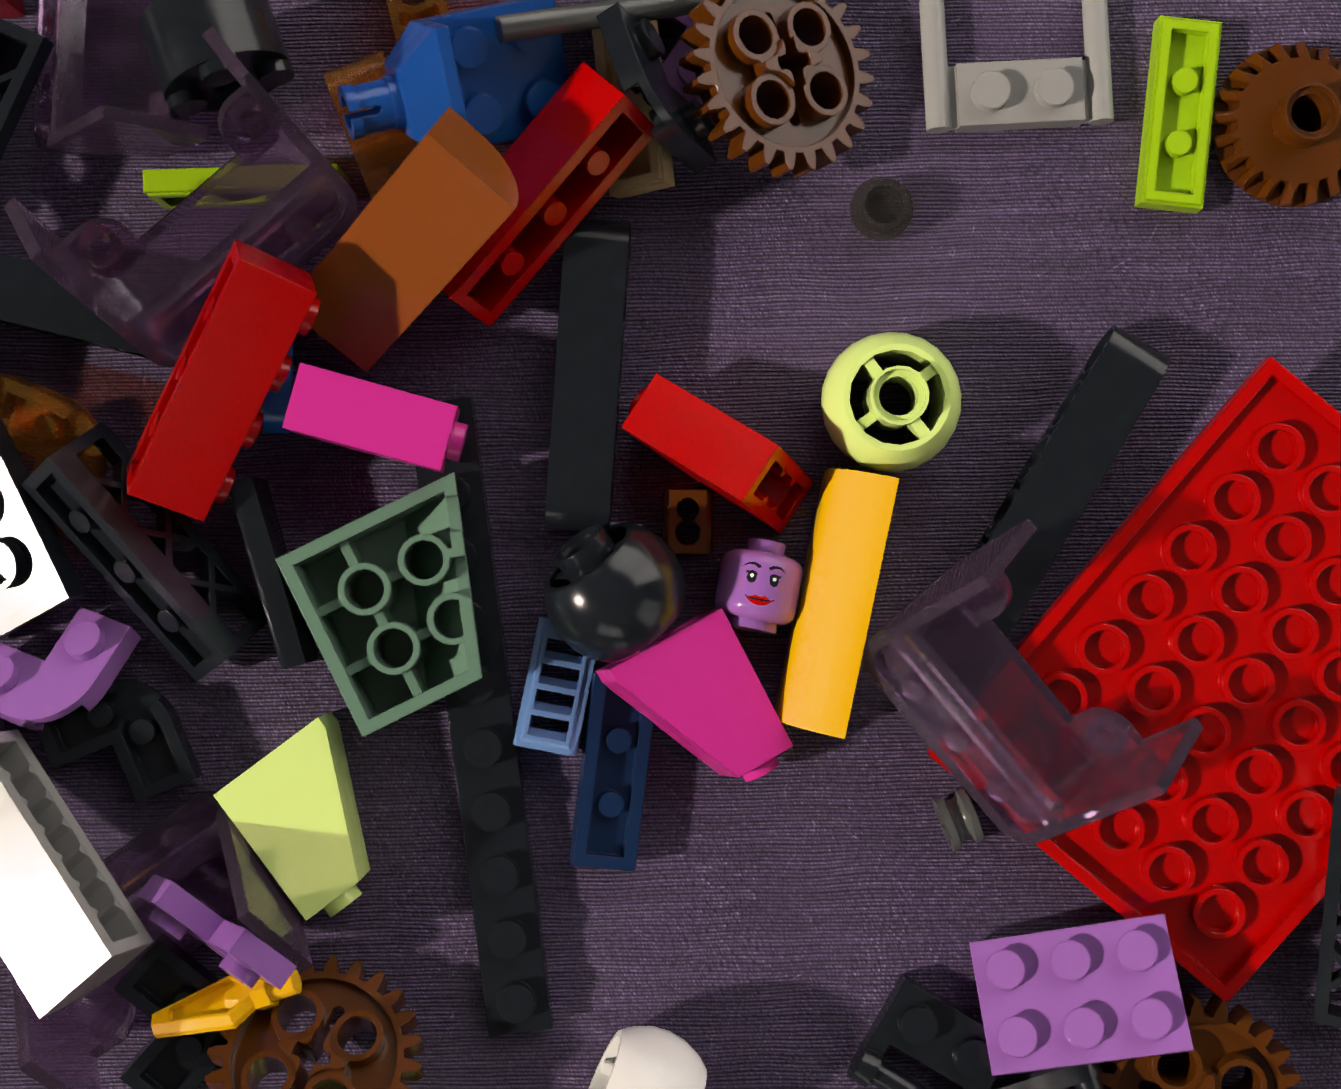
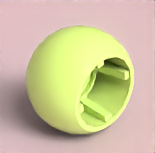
M885 332L867 336L851 344L836 358L827 372L822 387L821 410L824 425L832 441L847 457L861 466L877 471L898 472L916 468L931 460L946 446L957 426L961 413L962 395L958 377L950 361L937 347L923 338L907 333ZM887 362L900 365L886 368L883 371L878 363ZM854 377L858 381L867 380L869 383L863 393L862 400L865 415L858 421L854 418L850 404L851 385ZM892 382L905 387L911 399L907 414L901 416L892 415L882 407L879 393L883 384ZM930 402L928 421L925 425L920 416L923 415ZM871 424L882 430L890 431L904 428L906 433L903 439L906 443L902 445L883 443L866 434L864 430Z

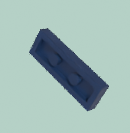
M596 672L592 674L588 697L569 862L572 866L635 871L653 722L603 684Z

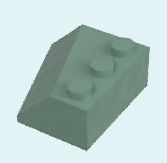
M455 472L275 559L362 737L483 678Z

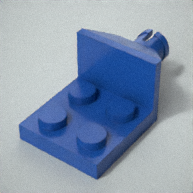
M508 0L410 21L384 63L386 76H381V79L354 85L349 83L338 86L340 106H347L350 112L342 115L351 139L357 140L364 138L365 135L394 129L420 142L449 106L491 144L517 139L569 78L561 35L499 43L495 31V17L556 7L555 0Z

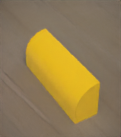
M829 468L824 471L803 570L797 613L791 627L774 708L782 723L842 739L846 737L900 478L839 468Z

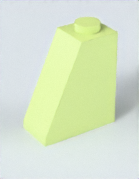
M332 712L317 717L213 795L306 921L323 908L330 917H333L362 894L356 883L370 871L339 721Z

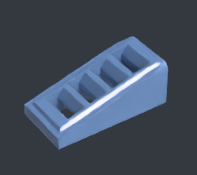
M539 617L513 745L567 756H576L579 752L596 660L585 656L580 657L547 650L549 638L562 639L549 618ZM544 664L580 670L578 682L542 675ZM539 690L575 696L573 707L537 701ZM534 716L569 722L568 732L563 733L532 727Z

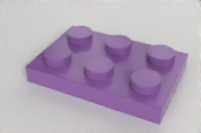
M1164 914L969 943L992 1076L1194 1051Z

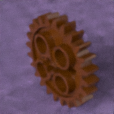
M704 0L689 12L688 15L695 24L683 32L680 39L694 50L679 60V66L695 72L696 79L684 86L683 92L701 96L703 104L692 115L694 119L712 118L715 124L709 133L708 140L713 142L726 136L730 140L727 153L728 159L733 160L748 152L750 172L754 173L769 165L773 178H779L790 171L793 172L795 177H800L814 169L819 170L836 161L837 155L854 146L850 137L863 131L866 127L858 114L871 108L873 104L859 90L873 83L874 76L859 70L858 63L869 57L870 51L863 48H854L851 40L858 35L861 28L859 25L844 27L841 22V18L847 8L844 2L830 8L826 4V0Z
M331 955L326 962L323 972H316L309 956L303 957L300 978L302 991L300 994L279 1000V1006L266 1010L256 1009L236 1029L219 1031L228 1041L227 1045L210 1047L207 1054L213 1063L223 1068L206 1075L205 1082L210 1089H257L263 1077L278 1071L288 1074L286 1083L281 1089H410L404 1082L422 1079L424 1072L421 1063L407 1058L423 1052L424 1045L421 1036L407 1035L418 1026L414 1010L398 1013L406 1003L402 990L399 988L384 995L388 984L383 972L380 971L373 975L365 983V970L362 961L356 960L347 973L342 974L336 955ZM337 1010H343L345 1012L344 1015L339 1017L330 1032V1021L333 1014ZM309 1011L316 1014L315 1021L305 1031L298 1033L286 1031L287 1023L297 1013ZM369 1032L376 1035L375 1043L365 1053L354 1055L344 1051L346 1043L355 1034ZM323 1052H325L329 1061L326 1066L315 1064L308 1075L304 1067L306 1061L318 1062Z
M1186 991L1183 1002L1194 1051L1183 1052L1180 1063L1168 1070L1158 1069V1061L1161 1055L1111 1061L1108 1064L1100 1063L1103 1073L1099 1075L1104 1089H1159L1155 1087L1138 1088L1139 1083L1144 1080L1157 1083L1162 1089H1287L1302 1080L1300 1074L1291 1065L1283 1064L1290 1057L1291 1053L1279 1040L1271 1041L1275 1032L1262 1019L1252 1023L1253 1015L1240 1003L1228 1013L1227 1003L1216 994L1211 996L1205 1009H1203L1200 999L1192 991ZM1238 1065L1245 1066V1074L1242 1080L1232 1086H1221L1225 1072Z

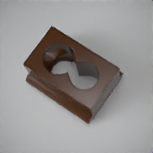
M673 489L663 491L662 540L675 554H712L713 491ZM687 499L694 501L698 506V514L693 523L697 525L700 532L696 541L688 545L681 543L677 538V534H675L677 526L683 522L677 512V506L681 501Z

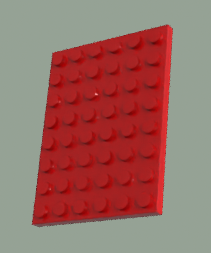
M1272 356L1264 358L988 677L972 696L953 727L947 733H940L926 749L927 754L1124 919L1164 914L1174 960L1226 1003L1231 1000L1325 896L1334 793L1336 786H1341V413Z

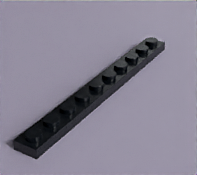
M471 397L441 401L458 406L460 409L458 422L468 425L459 462L447 460L444 473L416 466L419 489L453 472L456 475L483 678L445 696L488 1034L491 1037L552 1029L554 1018L519 746L513 745L516 723L474 400Z

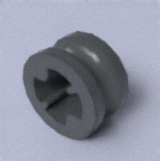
M961 787L954 790V796L950 800H944L941 796L932 798L937 819L954 853L962 850V844L966 840H973L976 844L984 842L985 838L980 821L964 788Z

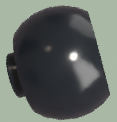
M626 522L614 524L606 529L599 524H595L574 535L555 554L554 562L557 566L545 582L544 602L547 614L561 639L574 651L583 656L607 663L627 658L658 638L679 616L686 600V584L683 570L674 551L655 533L640 525Z

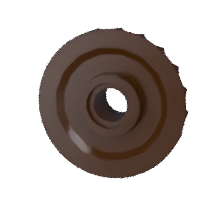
M1305 41L1283 46L1277 43L1246 58L1234 68L1221 85L1214 100L1211 139L1220 165L1227 176L1242 191L1264 203L1291 208L1318 204L1341 192V61L1330 55V47L1316 49L1306 46ZM1292 109H1296L1305 115L1309 123V132L1299 129L1294 124L1291 117Z

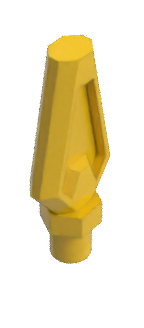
M295 969L281 990L260 979L251 989L229 975L153 1013L151 1018L153 1035L158 1039L236 1029L256 1009L266 1010L279 1006V1000L300 994L302 991L300 975Z

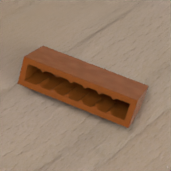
M450 106L310 273L317 290L316 298H319L321 301L317 318L311 329L366 373L513 213L518 205V187L506 161L481 133Z

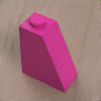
M304 363L299 364L282 428L303 437L444 473L447 460L459 462L468 431L467 424L458 422L460 409L456 405Z
M722 608L704 611L660 635L638 652L596 670L601 682L721 776L735 778L743 776L745 782L760 778L779 765L776 756L793 747Z

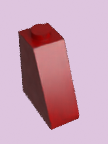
M657 373L647 388L639 391L633 398L629 406L628 417L621 426L622 429L644 447L780 535L814 484V481L778 444Z

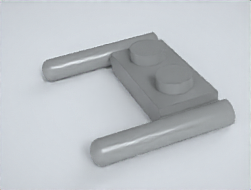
M920 0L919 14L926 133L941 134L949 131L965 133L1079 127L1081 124L1099 126L1114 122L1107 0H1081L1085 60H1082V57L993 61L956 63L952 67H948L944 0Z

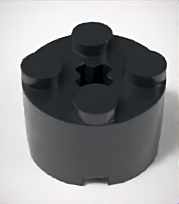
M154 0L140 15L139 23L143 39L170 114L174 117L184 118L200 112L222 109L225 116L229 118L247 116L261 108L262 104L259 97L278 86L290 82L294 78V70L268 0Z

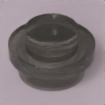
M888 177L869 179L857 188L851 199L849 207L850 219L855 229L865 238L873 241L892 240L905 231L912 219L913 201L906 187L895 179Z

